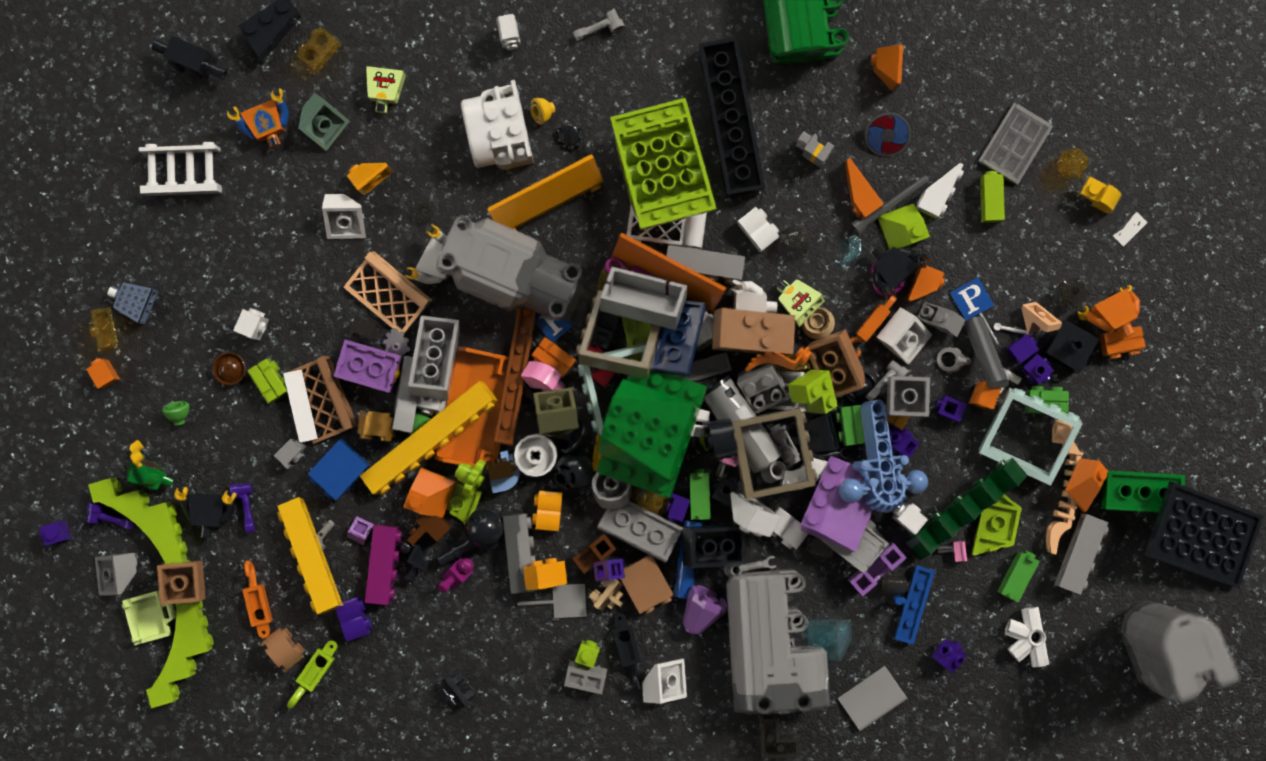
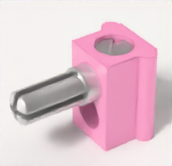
M736 456L718 460L720 462L715 475L718 476L719 474V477H721L727 464L736 467Z
M955 541L953 545L939 546L937 548L938 553L954 552L955 562L967 561L965 541Z

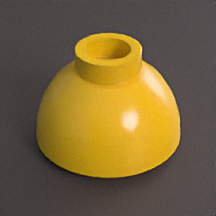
M543 98L532 99L530 104L532 118L539 125L546 123L551 118V115L555 113L554 104Z

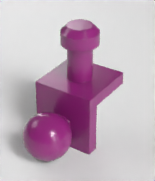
M460 558L441 576L445 581H441L438 584L439 590L446 593L450 586L455 590L474 572L472 570L474 567L472 560Z

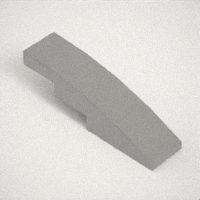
M403 356L392 430L412 433L418 396H413L409 393L408 384L413 357Z

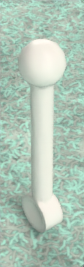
M1000 323L993 325V329L996 331L1001 329L1028 334L1026 330L1001 326Z

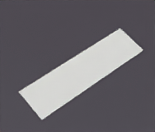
M302 370L283 373L299 443L318 439Z

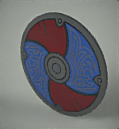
M891 112L882 113L874 117L868 123L865 130V141L868 148L873 153L884 157L894 156L902 152L907 147L911 138V129L907 120L901 115Z

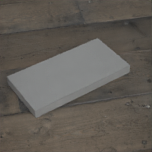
M630 501L621 508L607 509L597 526V529L665 563L683 531L682 527Z

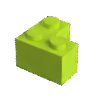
M810 370L788 384L792 403H806L808 413L827 414L837 407L829 370Z

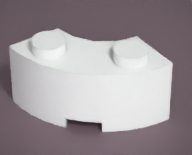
M813 458L814 460L811 461L812 469L816 470L818 480L828 462ZM804 463L797 469L785 471L780 486L807 480Z

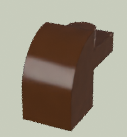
M423 515L415 520L420 527L415 526L408 533L410 537L407 540L414 545L427 532L438 542L452 526L444 518L435 515Z
M603 534L574 556L572 560L580 571L585 574L594 566L593 562L602 561L615 551L616 548L606 535Z

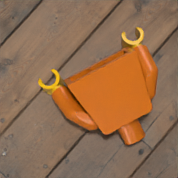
M1127 285L1126 289L1123 290L1120 287V292L1095 304L1091 311H1089L1088 306L1083 307L1084 313L1077 311L1081 320H1087L1110 333L1120 329L1123 336L1128 338L1136 333L1130 323L1138 318L1140 299L1132 291L1131 285Z

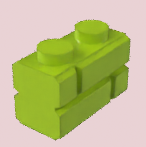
M265 359L247 372L266 402L271 404L288 394L284 376L281 377L278 373L280 368L274 360Z

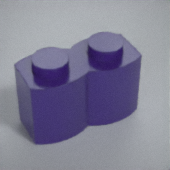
M357 596L342 601L343 606L337 608L336 612L346 641L368 635L371 632L372 623L370 618L365 616L366 604L364 600H360V597Z

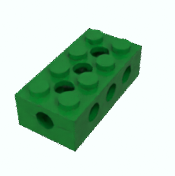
M1108 470L1107 477L1100 488L1099 508L1159 512L1169 481L1185 486V475ZM1124 486L1125 493L1122 495L1121 488ZM1143 487V488H1144V494L1141 496V495H1140V490H1141V488ZM1161 489H1163L1162 497L1159 495Z

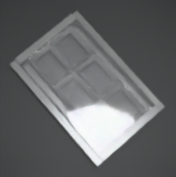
M1013 103L978 162L992 171H997V174H1003L1005 179L1018 185L1053 126L1019 104Z

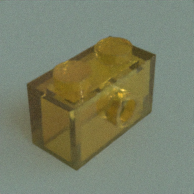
M111 307L91 310L92 326L89 327L91 338L95 337L97 351L118 349Z

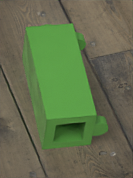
M693 469V473H689L690 519H710L709 472H705V469Z
M1027 550L1024 553L1018 551L997 592L1019 603L1040 562L1035 559L1036 555Z

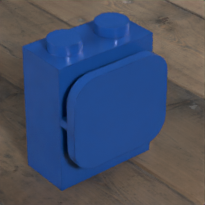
M339 440L312 468L308 475L311 477L309 480L318 487L320 485L325 490L324 494L329 499L339 500L371 465L344 440Z

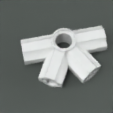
M1039 607L1021 609L1023 623L1009 619L1005 628V635L1018 639L1008 648V651L1018 662L1029 654L1032 667L1049 665L1045 644L1046 635L1043 632ZM1034 632L1039 634V639L1036 642H1033L1031 639Z

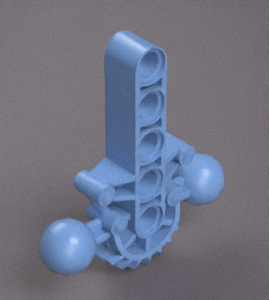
M881 400L868 401L861 406L867 460L853 463V469L860 471L864 479L861 483L856 479L850 478L843 481L839 486V495L847 503H855L864 495L866 498L865 504L870 505V509L887 513L897 510L898 506L903 505L902 500L907 499L905 489L913 494L925 491L928 486V478L920 470H912L906 476L900 474L903 470V465L908 464L909 459L906 455L894 457L892 455L885 404Z

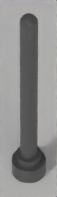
M928 176L918 179L865 219L855 220L850 224L853 231L858 236H861L866 232L869 224L929 181Z

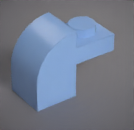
M509 450L500 452L501 458H507V461L514 460L513 453L510 454ZM517 468L514 476L490 480L493 493L505 491L515 486L520 478V469Z

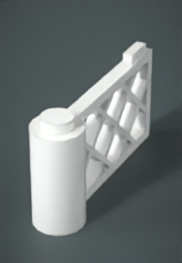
M631 206L627 236L640 243L647 241L701 249L707 213L682 219L677 224L672 222L674 226L666 232L658 225L664 234L658 238H652L649 231L654 227L647 230L644 229V232L639 236L631 235L632 227L638 224V219ZM677 228L681 233L680 241L671 240L667 234Z

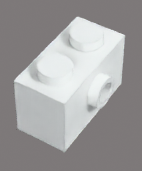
M250 308L247 311L243 309L233 331L249 338L260 340L266 330L269 319L264 317L265 313Z
M903 503V505L898 506L897 510L892 511L894 513L892 518L908 532L915 535L928 520L913 503L911 505Z

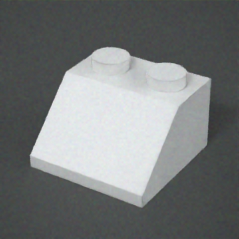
M900 307L881 330L877 338L886 348L909 365L932 334L916 316Z
M735 492L731 493L733 520L740 525L739 529L746 533L751 531L759 537H762V535L770 537L781 517L754 498L747 500L744 498V495Z

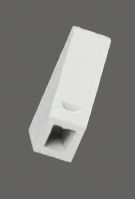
M959 163L923 191L916 205L918 211L935 219L939 215L943 216L947 205H945L947 198L951 199L956 189L953 186L963 175L964 171L961 170L963 164Z

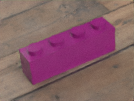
M378 524L373 527L365 603L389 605L391 601H394L395 589H392L393 581L396 582L397 579L395 562L399 561L400 551H397V544L401 543L402 532L399 531V527Z

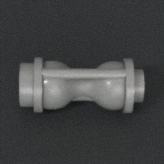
M777 424L770 428L771 432L768 434L781 451L780 457L783 460V464L785 463L789 467L801 460L799 457L800 453L793 444L785 429V425L780 426V424Z

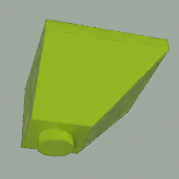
M914 204L888 212L878 218L889 251L893 247L904 248L930 237L924 219Z

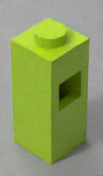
M988 171L980 177L981 223L1002 222L1005 220L1003 174H997V171Z

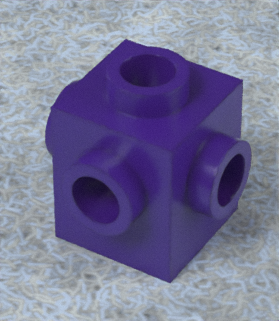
M1038 354L1032 355L1020 367L1025 373V379L1031 384H1045L1052 377L1050 374L1054 371L1050 367L1051 363L1046 358H1041Z
M894 427L889 433L892 453L896 456L899 454L906 455L909 459L920 444L912 437L913 434L905 428L900 430Z
M945 639L939 644L932 657L951 673H954L963 664L967 655L961 651L963 647L955 640L951 643Z

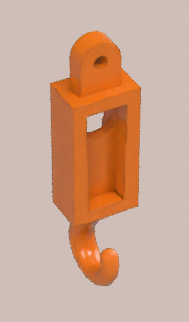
M891 295L884 305L879 304L855 333L857 336L850 338L851 343L867 342L891 311L888 309L897 298ZM860 350L856 351L858 357L861 354Z
M247 560L244 562V571L248 578L249 587L242 589L251 627L256 626L258 635L261 638H266L270 635L269 623L273 619L264 583L257 585L254 566L251 561ZM257 609L264 611V619L258 620L256 618L255 611Z

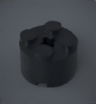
M730 418L702 423L704 434H707L704 437L705 447L710 448L708 450L710 462L738 455L737 441L734 438L735 431Z

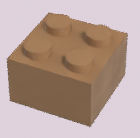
M203 560L166 563L157 566L160 605L200 602L206 599Z

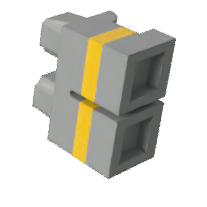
M803 132L797 140L796 147L803 151V157L821 168L831 154L834 145L827 142L824 146L817 142L818 137L816 133L812 137Z

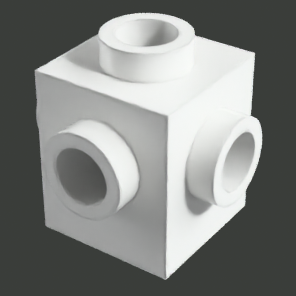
M418 396L417 407L421 410L422 414L427 416L437 415L445 409L447 400Z

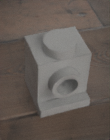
M290 439L274 456L287 469H291L294 466L292 462L296 463L302 458L303 455L301 453L305 450L306 446L302 442L299 443V439Z

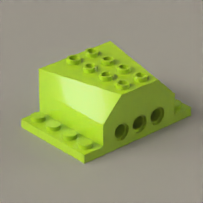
M686 98L610 117L620 167L640 230L716 210Z

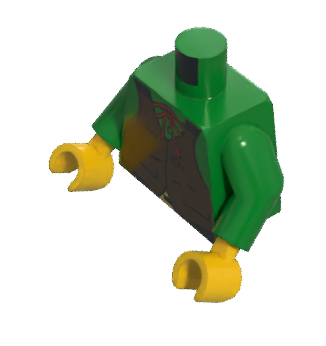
M139 440L130 445V451L132 452L130 458L132 461L127 471V481L158 490L160 484L171 487L174 477L165 474L164 466L145 459L144 454L139 452L144 448Z

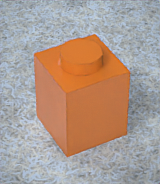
M101 358L92 361L90 363L91 366L86 369L97 389H105L120 380L110 361L106 359L101 360Z

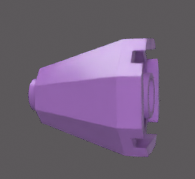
M697 585V587L692 586L688 593L683 619L685 630L692 635L701 634L727 611L728 606L725 599L722 597L720 600L717 599V593L701 585Z

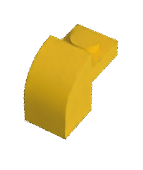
M1091 176L1087 178L1079 195L1093 201L1092 206L1107 214L1113 212L1122 195L1112 185H1106Z

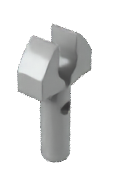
M328 520L317 533L322 549L325 546L322 539L335 525L332 520Z

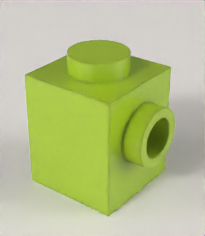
M582 640L575 662L593 668L600 647L594 641L586 640L585 642Z

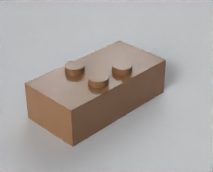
M727 308L715 310L712 349L756 354L778 352L784 356L792 355L794 351L795 315Z

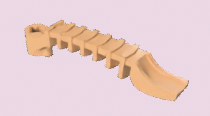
M1055 420L1052 428V442L1064 445L1073 426L1063 421ZM1074 442L1067 455H1070V458L1065 459V465L1072 466V470L1066 469L1064 472L1065 476H1072L1079 459L1083 456V452L1079 451ZM1064 480L1063 486L1067 487L1069 481ZM1065 490L1062 492V497H1067L1068 502L1059 501L1058 506L1066 508V513L1058 510L1053 512V516L1063 518L1064 522L1053 521L1048 525L1046 532L1047 552L1057 554L1060 537L1066 530L1072 527V521L1075 520L1074 513L1077 505Z

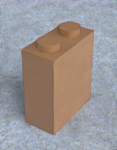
M648 554L624 568L625 578L621 580L639 614L642 612L647 614L655 609V605L659 603L664 605L672 600L673 592L653 556Z

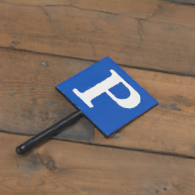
M567 310L560 322L553 319L549 320L544 315L537 314L535 324L551 342L554 343L564 334L577 349L578 344L566 332L577 321Z

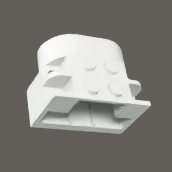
M515 80L511 81L512 85L494 86L493 89L484 91L481 96L461 101L469 147L474 165L477 168L496 164L498 168L503 170L534 163Z

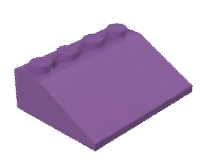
M830 456L802 520L801 531L856 553L873 510L870 509V505L865 504L866 498L864 495L855 503H847L841 499L839 486L843 481L850 478L856 479L861 483L864 477L861 476L860 471L853 469L852 464Z

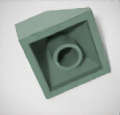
M314 93L302 107L298 129L327 151L350 121L327 101Z

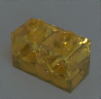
M321 26L312 31L309 36L310 39L306 44L304 43L299 47L298 54L296 55L317 74L341 46V43ZM322 38H328V42L325 45H319ZM310 53H316L313 60H307V56Z

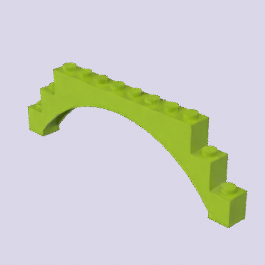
M109 478L88 484L93 503L100 502L122 513L139 526L158 549L165 564L190 561L187 560L186 543L182 542L180 535L182 534L181 525L176 521L177 511L171 501L149 507V496L144 492V489L121 495L122 486L120 481H117V478ZM202 601L176 604L175 634L167 662L153 686L146 689L151 708L178 700L180 691L174 681L196 674V663L191 656L213 649V638L211 634H208L207 630L208 620L206 616H203L201 609L203 608Z

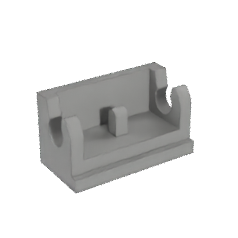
M570 661L564 686L602 694L607 669L596 666L591 668Z

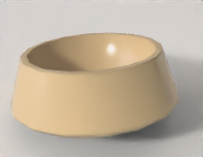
M819 307L802 324V329L810 338L820 339L830 335L834 329L835 320L830 311Z

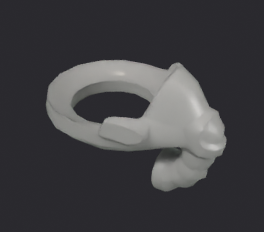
M944 348L937 356V364L942 370L947 372H957L962 366L971 363V359L964 356L958 348ZM946 352H952L956 356V362L951 367H946L941 362V357Z

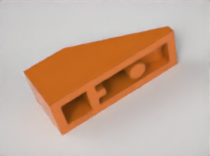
M849 158L845 162L851 205L854 207L852 211L858 218L865 219L884 205V203L851 158Z

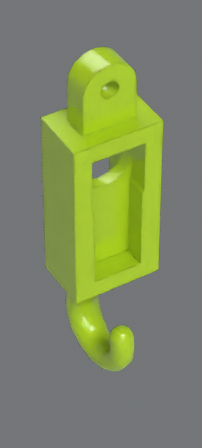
M335 641L327 642L323 649L318 648L296 680L300 686L290 698L287 704L288 709L294 708L306 690L314 691L335 660L332 657L338 648ZM319 656L324 657L327 661L324 667L316 665V659Z

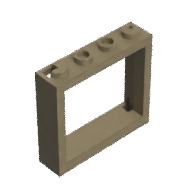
M598 290L597 297L592 299V313L587 315V328L582 331V344H578L576 355L579 356V364L648 379L661 326L652 324L642 362L587 351L600 312V297L603 291Z
M800 408L732 421L735 431L734 438L737 441L738 447L736 460L745 499L748 500L815 486L817 473L815 469H812L813 453L812 450L808 449L807 442H810L808 431L804 429V423H806L804 411L801 412ZM795 416L807 480L753 491L741 427Z

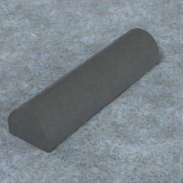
M980 316L973 317L964 326L988 388H1006L1009 381L984 318Z

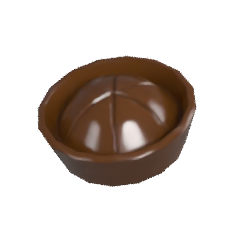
M225 352L215 359L212 372L219 383L234 385L242 380L245 375L246 366L240 355L234 352Z

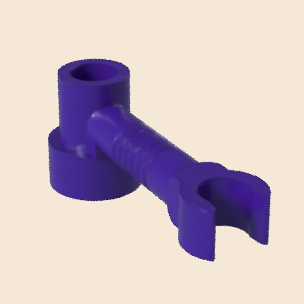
M231 484V496L235 492V499L241 498L246 533L254 532L255 525L248 495L252 494L251 484Z
M93 501L88 502L87 522L98 523V520H102L128 529L136 528V524L129 518L103 513L104 504L100 502L93 503Z

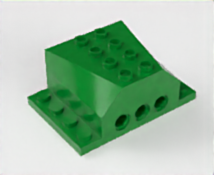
M651 368L648 379L631 375L628 376L627 380L623 379L613 396L600 435L598 454L602 455L596 473L670 498L708 386L672 374L651 371Z

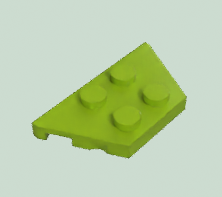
M1005 494L996 504L984 509L979 515L971 552L972 555L976 556L981 553L1014 546L1022 508Z

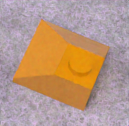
M361 163L360 165H354L349 170L350 173L347 177L356 189L365 196L394 171L386 163Z

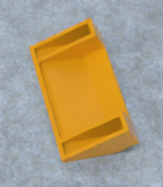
M591 154L487 209L494 221L516 230L589 191L592 193L602 188L601 185L604 182Z

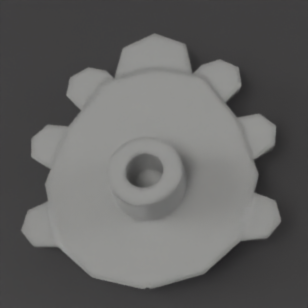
M393 328L391 333H386L388 338L383 341L386 344L385 351L400 356L410 351V347H407L409 339L403 337V331L399 333L398 329Z

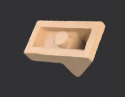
M1037 302L1024 304L1021 307L1028 334L1041 330L1050 332L1060 329L1062 322Z

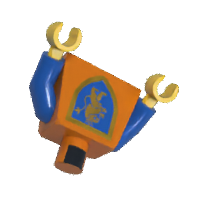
M280 88V96H275L272 90V100L241 112V116H239L237 107H233L236 111L235 115H230L227 111L228 117L234 120V123L242 133L260 142L267 140L271 149L281 145L277 135L285 132L284 127H286L289 117L285 100L282 99L283 90Z

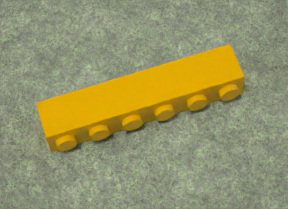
M298 497L278 505L279 511L277 515L280 522H283L286 528L284 529L286 539L291 542L292 547L290 550L293 557L297 558L299 564L297 565V570L300 576L304 577L305 583L303 585L306 593L311 596L312 601H310L312 610L317 612V614L323 615L342 607L343 603L304 499Z

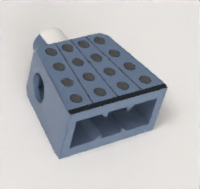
M123 283L120 289L111 286L107 296L115 299L114 309L138 323L145 324L158 290Z

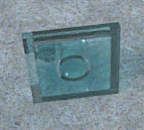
M851 619L808 620V646H821L827 651V660L842 661L852 640Z

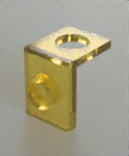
M637 487L631 499L660 516L670 499L645 490L644 496L639 499L638 494L642 488Z

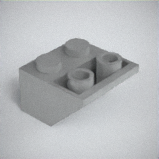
M760 364L748 372L744 370L738 373L737 384L755 414L790 399L781 372L776 364Z

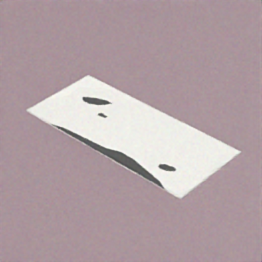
M1136 212L1113 237L1124 247L1148 222Z

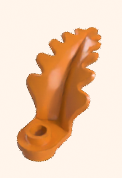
M809 347L805 349L800 348L795 355L797 358L795 361L778 352H765L764 355L757 354L748 363L745 371L748 372L760 364H776L793 370L799 363L804 365L811 357L812 352L809 351Z

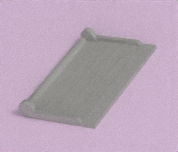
M867 526L856 553L822 540L863 574L889 545Z
M885 666L838 698L859 731H862L908 699Z

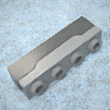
M527 513L503 516L511 594L535 591L525 590L523 566H529L531 561H536L535 555L532 556L531 548H534L533 536L529 535V529H532L531 517H528Z

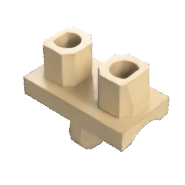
M618 579L601 581L600 583L606 587V590L601 593L595 589L589 595L590 599L595 603L593 606L601 611L606 606L612 609L615 604L621 607L623 603L619 599L623 593L619 590L624 584Z

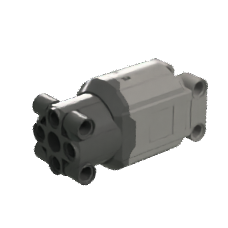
M467 216L456 218L445 239L436 264L437 270L440 273L452 275L456 288L508 311L525 307L544 315L549 320L553 319L559 322L575 293L577 281L581 276V269L577 264H568L547 255L539 240L489 218L473 223ZM457 225L465 226L466 230H460ZM442 260H448L451 266H443Z

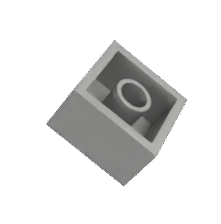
M887 377V416L929 417L930 377Z

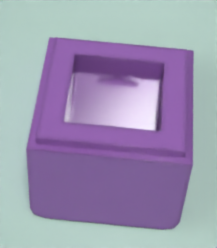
M356 516L348 530L347 538L364 545L374 524Z

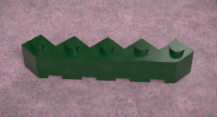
M1013 457L1007 461L1001 460L995 465V469L984 478H978L973 483L974 486L962 495L958 494L951 500L952 503L941 512H935L930 517L931 520L924 524L916 535L909 533L910 538L905 542L919 560L928 557L941 543L953 538L963 526L974 521L984 509L996 504L1006 492L1019 486L1027 477V474Z

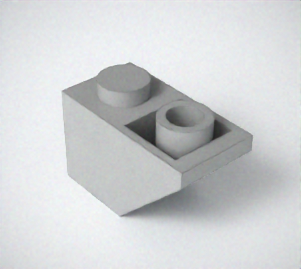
M924 302L917 316L920 321L956 337L965 322V319L956 312L928 302Z

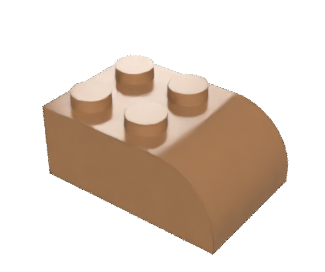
M846 329L812 341L807 346L810 348L809 351L812 352L810 360L814 370L830 371L835 397L864 387V371Z

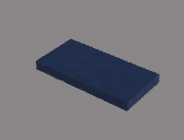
M685 301L676 330L661 326L651 371L689 377L707 306L705 302Z

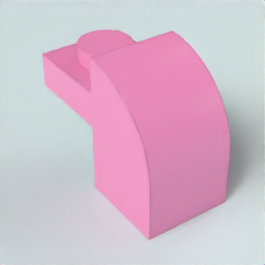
M529 361L521 374V377L530 388L542 389L543 392L565 389L566 387L560 380L562 375L553 367L542 362Z

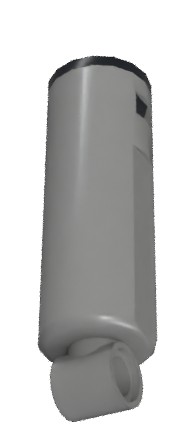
M729 375L707 388L704 401L717 420L730 418L731 421L756 416ZM762 423L742 426L741 432L747 462L754 473L761 471L762 479L767 483H774L783 479L785 471H787L786 466L782 462L776 461L781 456V451Z

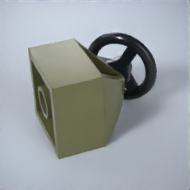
M572 388L533 393L539 433L545 436L562 438L560 448L563 453L569 454L575 451L584 440L587 424L584 420H578Z

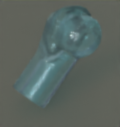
M852 235L849 238V252L842 257L847 264H850L862 251L861 239L858 236Z

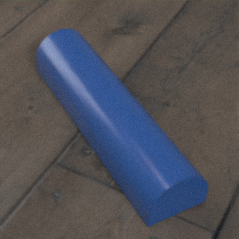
M683 519L682 528L684 526H702L703 522ZM682 531L673 596L687 599L691 587L694 586L696 568L683 565Z

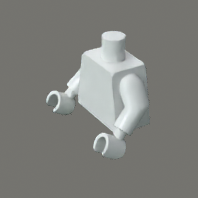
M733 280V283L736 284L734 289L731 288V291L734 292L733 309L777 313V302L767 301V295L760 286L752 281L739 282Z

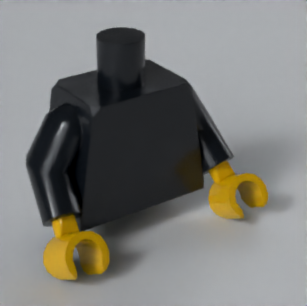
M184 487L183 493L179 492L178 488H176L174 496L179 500L187 520L190 521L191 525L201 526L200 537L211 538L212 527L222 526L234 513L235 492H233L231 497L228 496L227 490L223 495L190 493L187 496V487Z

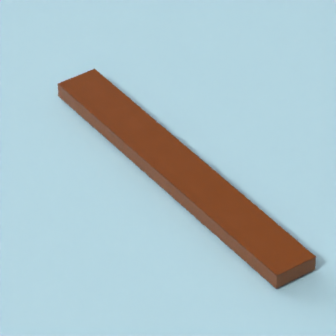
M525 307L517 311L493 441L497 444L513 446L525 382L521 374L528 365L537 312Z

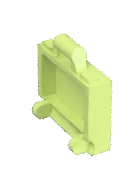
M159 590L122 601V608L125 610L132 636L131 641L134 645L172 635L169 622L176 618L174 604L160 605Z

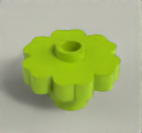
M480 459L475 467L468 463H461L455 472V477L458 478V481L465 484L462 491L464 495L471 498L476 489L482 485L485 479L484 474L487 471V462Z

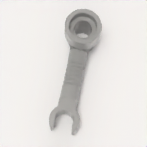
M611 10L605 14L606 19L592 26L577 29L573 33L578 42L607 26L611 33L614 34L623 30L625 25L622 19H619L616 10Z
M893 360L886 367L888 372L868 393L866 398L869 401H873L887 385V377L905 376L909 371Z
M767 556L763 560L745 565L724 566V573L729 577L735 573L741 574L742 572L767 567L773 569L776 565L770 566L768 561L775 557Z

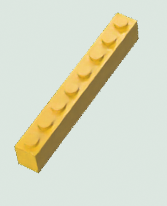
M477 382L360 475V477L372 494L383 495L387 493L393 483L402 481L407 472H412L420 466L419 463L422 460H428L435 454L434 451L439 447L443 448L449 444L450 438L465 431L464 427L469 423L472 425L480 419L479 415L492 410L498 400L485 382Z

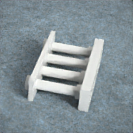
M203 142V145L157 147L156 144H145V147H139V152L147 154L148 182L146 186H140V194L145 196L222 193V186L213 180V152H221L220 147L214 145V142ZM205 152L206 180H204V183L196 184V181H194V153ZM174 153H186L185 184H177L175 182ZM155 154H167V182H165V185H158L156 182Z

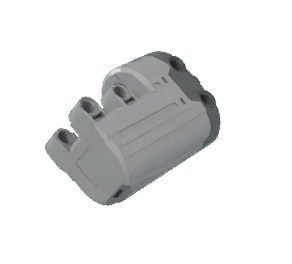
M793 569L735 573L729 576V580L726 583L733 706L735 712L782 714L819 710L830 706L827 651L821 646L790 647L789 632H801L808 626L807 618L799 609L788 608L787 593L802 591L806 583L803 576ZM797 577V580L791 584V580ZM796 617H799L796 622H793Z
M1154 601L1138 602L1125 614L1121 626V638L1134 667L1136 678L1140 684H1143L1149 690L1169 700L1178 701L1181 704L1197 698L1206 686V683L1213 679L1219 688L1239 682L1236 668L1227 647L1224 645L1223 637L1218 628L1208 619Z

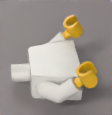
M431 224L435 229L433 233L426 230L431 239L416 268L407 267V269L412 271V275H405V278L415 279L425 284L440 283L442 280L447 281L450 274H442L436 267L447 236L433 224ZM442 260L443 266H451L448 260Z

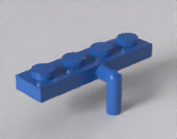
M915 565L906 598L898 595L892 597L894 603L903 605L894 639L914 645L935 570Z

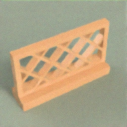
M375 251L367 254L363 263L344 286L348 292L390 327L398 329L399 333L403 331L404 334L426 306L432 302L430 297ZM367 264L374 270V276L372 277L364 276V268ZM378 278H386L389 289H379ZM365 279H375L376 290L366 291ZM355 280H361L363 291L356 292L350 286ZM393 290H400L403 293L404 301L394 302ZM380 291H389L390 302L381 303ZM376 292L377 303H369L366 293ZM408 302H414L420 307L416 313L408 314ZM404 303L405 314L395 315L394 304ZM391 304L392 315L385 316L382 313L381 305ZM405 316L406 325L401 329L396 325V317Z

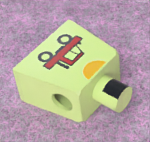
M367 66L368 98L370 101L376 102L375 112L387 113L388 103H398L406 76L403 71Z
M795 280L791 285L786 281H782L777 286V290L782 293L778 298L781 305L789 315H795V323L799 327L825 302L821 293L799 280Z

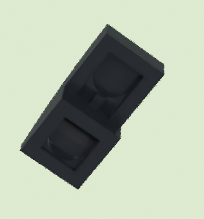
M602 311L590 343L607 350L620 316Z

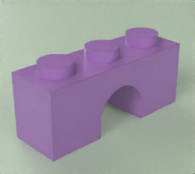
M889 542L887 548L864 574L857 570L847 580L860 595L864 596L877 585V581L885 573L894 570L906 557L894 543Z

